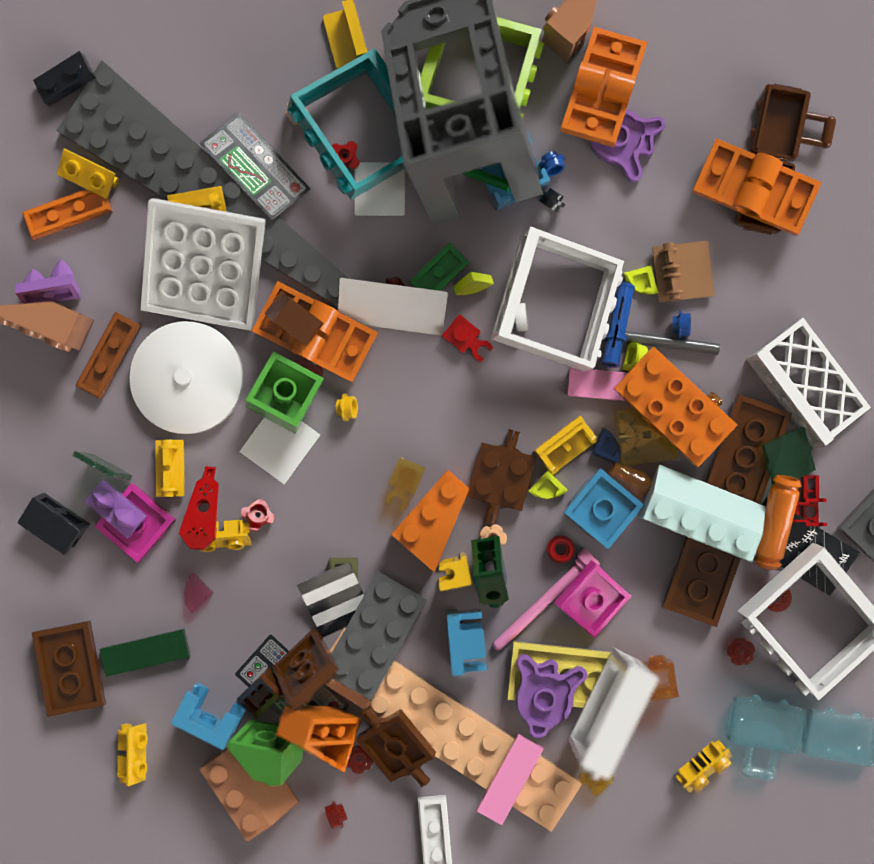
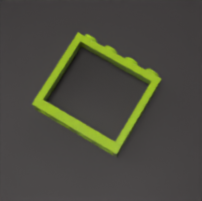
M497 17L503 41L528 47L515 91V97L520 109V106L526 107L531 90L526 89L527 82L533 83L537 66L533 65L534 58L540 59L544 42L539 41L542 29ZM446 42L429 48L420 78L426 110L454 102L430 95Z

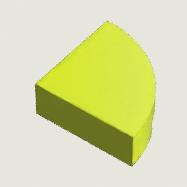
M651 266L623 273L626 283L635 286L634 291L644 295H655L658 293Z
M470 272L453 287L456 295H469L487 289L494 282L491 275Z
M548 471L528 490L532 495L543 499L556 498L568 491Z

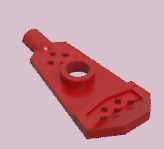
M205 466L203 478L196 481L178 533L189 549L204 551L216 540L219 483L214 480L216 467ZM202 504L209 505V509L206 512L199 511V507Z

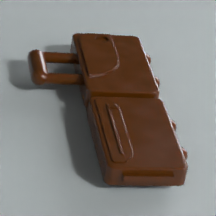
M767 84L763 90L762 99L756 103L759 113L756 127L750 131V135L753 137L751 153H765L774 156L782 161L784 167L795 171V165L788 162L796 160L800 144L822 147L824 149L831 146L836 118L834 116L807 112L811 97L809 91L780 84ZM806 119L824 122L821 140L802 136ZM737 212L735 223L737 226L743 227V230L767 235L772 233L778 234L781 231L778 228Z

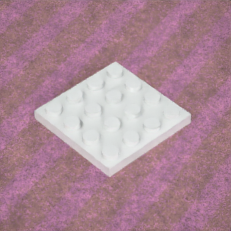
M151 198L148 202L141 310L251 331L254 327L266 219Z

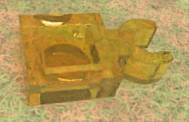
M399 457L389 484L396 486L395 491L387 495L386 504L389 505L394 496H399L402 499L400 510H404L407 505V491L413 494L416 493L426 468Z

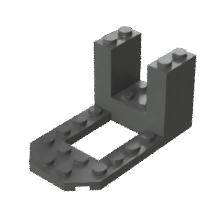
M493 0L404 1L398 9L399 15L392 24L388 22L381 33L404 166L433 226L460 219L453 176L501 162L515 202L543 195L533 148L514 94ZM470 35L482 93L426 110L416 51Z

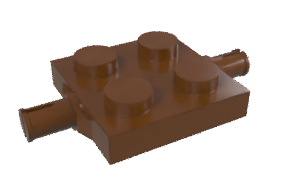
M508 429L505 445L495 446L481 443L467 497L481 500L486 505H489L484 522L489 523L493 512L490 524L494 525L496 524L499 508L523 510L537 458L516 449L520 432L515 431L513 441H511L514 432L511 429Z
M370 706L365 708L360 714L369 723L370 728L358 734L356 742L390 782L403 776L412 775L420 787L426 786L430 778L422 771L421 766L434 758L436 754L434 748L402 709L388 717L379 719Z

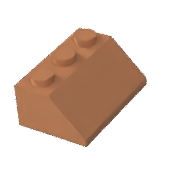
M227 747L205 761L199 769L247 842L272 826L299 802L286 780L281 786H268L264 782L254 781Z

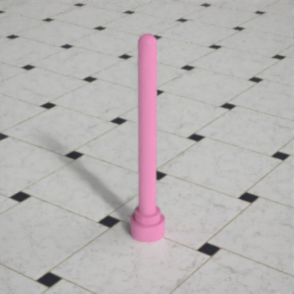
M586 548L577 555L579 558L575 560L576 564L493 642L495 650H502L571 584L591 560L598 566L600 565Z

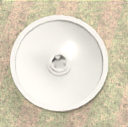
M183 321L165 325L146 337L133 357L129 379L133 399L141 413L150 422L169 432L196 434L216 427L233 412L242 394L244 372L238 352L223 334L202 323Z

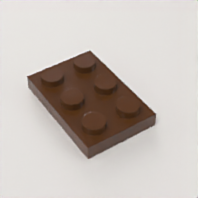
M91 620L32 632L47 717L104 706L106 700Z
M314 628L272 667L287 703L295 711L301 705L307 704L313 698L314 693L323 684L329 683L339 670L325 641Z

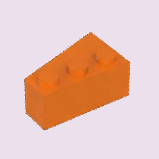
M447 470L391 534L433 572L437 568L469 488Z
M285 706L284 712L280 716L276 735L317 760L345 773L362 718L337 706H300L296 711L291 706Z

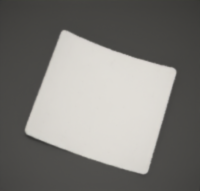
M360 162L359 166L355 169L356 183L390 163ZM405 169L356 197L354 214L356 216H404Z

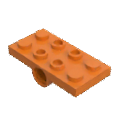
M593 28L583 61L578 70L560 132L615 147L648 42L601 28Z
M716 138L692 193L789 234L798 236L822 182L784 167L782 161L774 156L765 153L753 154Z
M279 281L276 282L252 329V332L352 383L378 335L377 331ZM281 291L324 323L307 346L275 324L265 314Z
M654 346L613 388L643 417L650 428L661 437L666 438L696 467H699L737 426L726 413Z

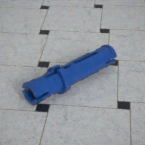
M621 282L617 287L615 296L617 301L612 311L609 331L604 339L606 346L602 365L606 367L618 368L620 366L622 348L627 342L625 333L633 291L635 290V286L630 283ZM622 303H623L622 312H621V317H620V320H619L620 311H621V306H622Z

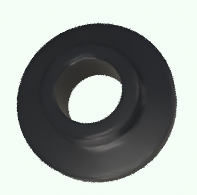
M549 188L548 192L542 189L543 195L538 201L555 212H558L561 207H565L566 204L561 202L564 196L552 188Z

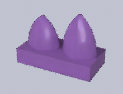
M61 259L53 268L50 278H44L40 272L32 269L25 277L23 283L15 284V294L23 304L56 303L81 298L80 287L74 279L71 268Z
M102 479L84 500L85 503L126 538H130L148 517L106 479Z

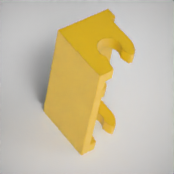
M578 416L533 451L547 470L554 475L571 460L597 442V438L583 418Z
M465 552L459 553L460 556L444 559L439 563V570H446L447 574L439 578L440 591L472 585Z

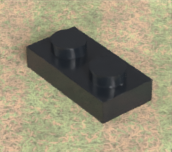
M78 51L35 78L33 82L43 102L50 107L96 77L85 55Z

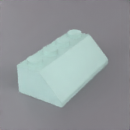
M659 464L643 504L645 506L640 510L638 518L752 562L763 535L766 507Z

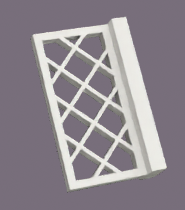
M804 318L798 320L770 343L746 359L782 408L792 413L791 420L813 449L829 444L834 440L833 437L871 408ZM798 328L806 336L805 346L792 344L793 333ZM775 346L785 347V362L777 361L770 353V350ZM792 349L805 351L803 365L791 363ZM811 352L819 353L823 358L822 368L810 366ZM790 368L803 370L801 384L791 381L789 378ZM809 371L822 373L820 388L808 386ZM828 374L836 376L840 381L839 391L827 389ZM807 391L820 393L818 407L810 406L806 401ZM826 394L838 396L837 410L825 408ZM845 397L853 398L859 406L855 412H844ZM824 413L837 415L836 427L831 431L823 423Z

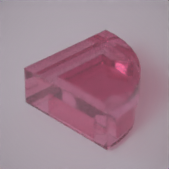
M195 572L190 575L185 585V603L187 608L193 613L214 593Z

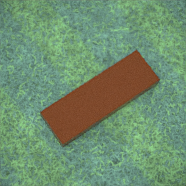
M115 312L75 386L99 399H103L142 325Z

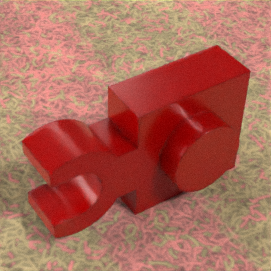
M460 314L441 336L462 354L469 348L472 351L473 358L481 363L484 359L478 354V349L480 347H486L489 351L493 349V346L488 341H479L477 339L481 331Z

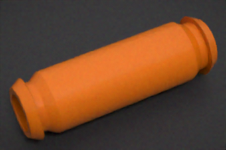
M776 475L773 478L775 484L770 488L765 508L763 535L756 550L757 556L753 558L755 564L764 569L777 570L782 565L780 561L784 558L800 495L798 487H802L799 479L786 475Z

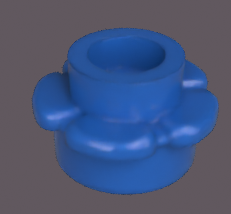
M555 151L548 152L542 156V161L538 164L541 170L545 168L549 177L555 176L565 169L563 162L565 157L563 154L558 155Z
M679 311L678 316H673V333H678L680 339L682 336L691 335V313Z

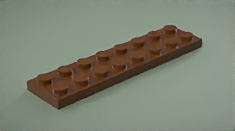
M737 394L729 417L737 426L718 446L705 483L760 504L792 413ZM686 537L661 607L717 627L741 558Z

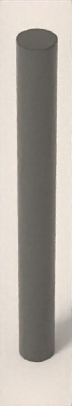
M630 331L625 333L627 343L718 355L720 351V344Z

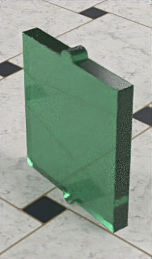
M799 427L762 444L766 460L765 468L769 471L772 485L775 484L773 478L776 475H786L798 479L816 470L811 453L813 447L809 446L805 427Z
M74 451L72 455L112 478L131 480L133 476L94 454Z

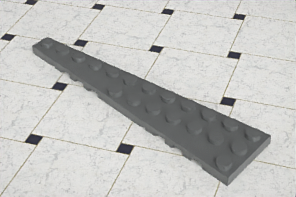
M101 60L94 71L96 78L85 85L56 131L167 201V195L222 186L226 212L266 219L261 260L338 307L340 278L348 277L279 216L271 220L208 153Z

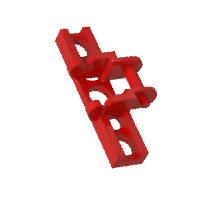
M802 475V502L798 500L795 513L800 516L799 505H802V518L806 520L797 519L793 520V522H806L805 526H817L819 528L820 526H827V522H819V502H827V498H819V475ZM809 478L815 481L813 489L807 488V479ZM807 493H813L815 498H807ZM811 506L815 509L816 513L813 517L806 516L805 510L807 507Z

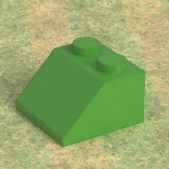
M273 351L247 396L245 407L296 434L324 378Z
M251 719L227 742V748L254 781L264 782L268 786H281L301 763L303 750L276 735L279 724Z

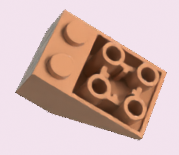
M565 0L559 8L554 6L545 17L546 24L542 29L544 31L542 42L566 63L569 62L586 41L597 0Z
M54 302L0 305V324L19 329V332L42 341L47 337L46 344L70 352L71 348L81 351L94 322L93 319Z

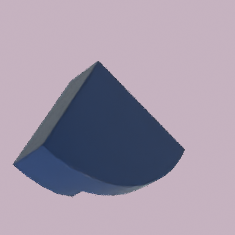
M602 428L591 454L618 465L620 450L617 440L610 431Z

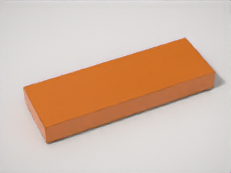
M84 189L23 211L22 214L31 239L36 240L113 211L109 199Z

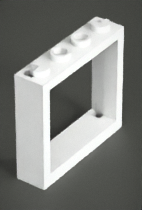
M530 226L521 234L491 340L583 372L594 369L598 358H601L602 352L599 350L601 341L605 339L609 330V324L607 323L609 313L614 310L617 298L614 297L616 288L623 280L621 274L624 261ZM536 247L604 271L580 357L511 334Z
M815 543L808 546L737 611L744 619L741 621V624L752 635L756 633L762 639L759 645L770 656L774 653L779 659L776 663L787 676L792 674L797 681L794 685L805 696L809 693L817 700H820L874 651V606L828 551ZM816 563L868 624V627L809 679L756 617Z
M614 647L568 738L572 751L579 761L578 764L583 767L582 771L590 774L595 779H599L600 776L608 780L610 779L659 679L638 659Z

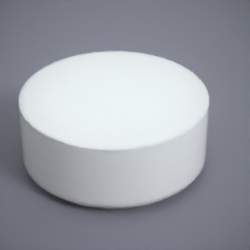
M525 303L519 304L515 317L516 330L518 332L528 331Z

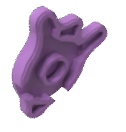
M626 110L615 147L590 141L591 148L600 160L619 167L624 172L627 180L635 183L641 179L643 174L638 157L640 155L645 157L653 155L655 151L653 138L664 130L665 120L658 116L642 118L634 112Z
M521 654L516 659V665L521 674L520 684L516 693L517 708L528 724L529 733L534 738H543L555 725L567 719L572 710L574 692L587 679L588 674L582 666H575L564 674H559L558 664L555 660L550 659L542 663H536L529 655Z

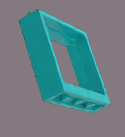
M375 48L290 95L287 109L291 120L296 124L298 123L303 129L306 142L309 146L315 147L320 154L319 158L323 167L327 171L330 170L335 176L338 189L341 193L347 194L350 200L405 169L403 156L356 183L305 107L367 73L395 114L388 68Z

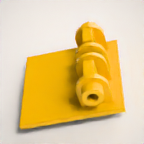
M719 739L716 742L711 741L702 749L703 753L711 761L710 764L700 752L697 753L707 765L704 769L701 768L693 757L691 758L700 770L699 773L689 761L678 769L679 773L676 775V778L682 785L685 784L683 787L689 793L692 790L698 793L708 785L709 780L707 778L716 771L720 774L731 765L729 759L732 757V754Z

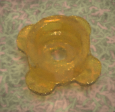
M582 772L579 776L580 782L586 784L591 794L595 796L600 795L614 781L613 775H611L609 780L600 776L598 781H595L586 772Z

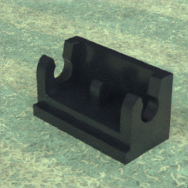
M46 493L33 497L17 522L20 526L63 555L67 554L71 547L74 548L90 525L86 520Z

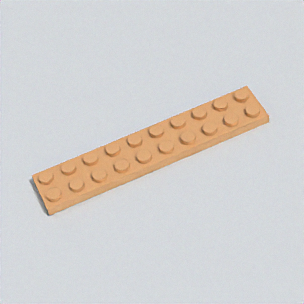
M346 628L343 629V631L335 641L334 645L330 649L331 653L333 652L335 646L337 645L339 639L341 638ZM396 660L391 664L372 701L333 679L325 684L363 710L370 706L379 719L388 717L402 709L434 748L437 758L486 790L515 739ZM540 755L512 807L552 832L581 787L582 782Z

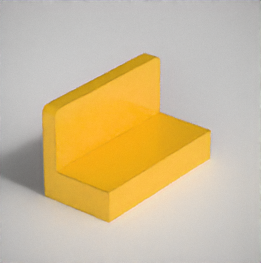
M353 0L342 1L343 10L323 15L324 25L337 69L367 53Z

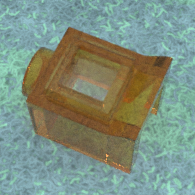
M665 655L648 657L649 661L642 662L659 678L649 697L650 701L679 697L673 661L666 659Z

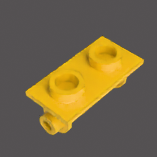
M63 149L57 175L108 199L111 187L116 188L119 183L116 173L67 149Z
M222 186L167 195V199L170 202L226 212Z
M155 440L156 497L185 496L184 440Z
M244 519L224 521V531H219V522L217 521L216 540L202 552H212L216 548L224 547L231 550H240L244 546H251L252 542L248 535L251 532L250 524L245 522Z
M128 723L121 724L120 729L117 730L118 750L126 751V755L118 756L117 777L120 778V783H126V786L146 780L147 723L136 726Z

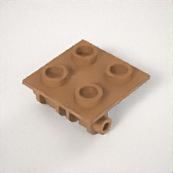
M708 241L682 244L668 242L664 243L663 246L652 247L659 303L715 296Z

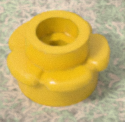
M343 394L341 396L342 399L336 401V414L341 416L343 421L355 419L358 413L357 399L355 396Z

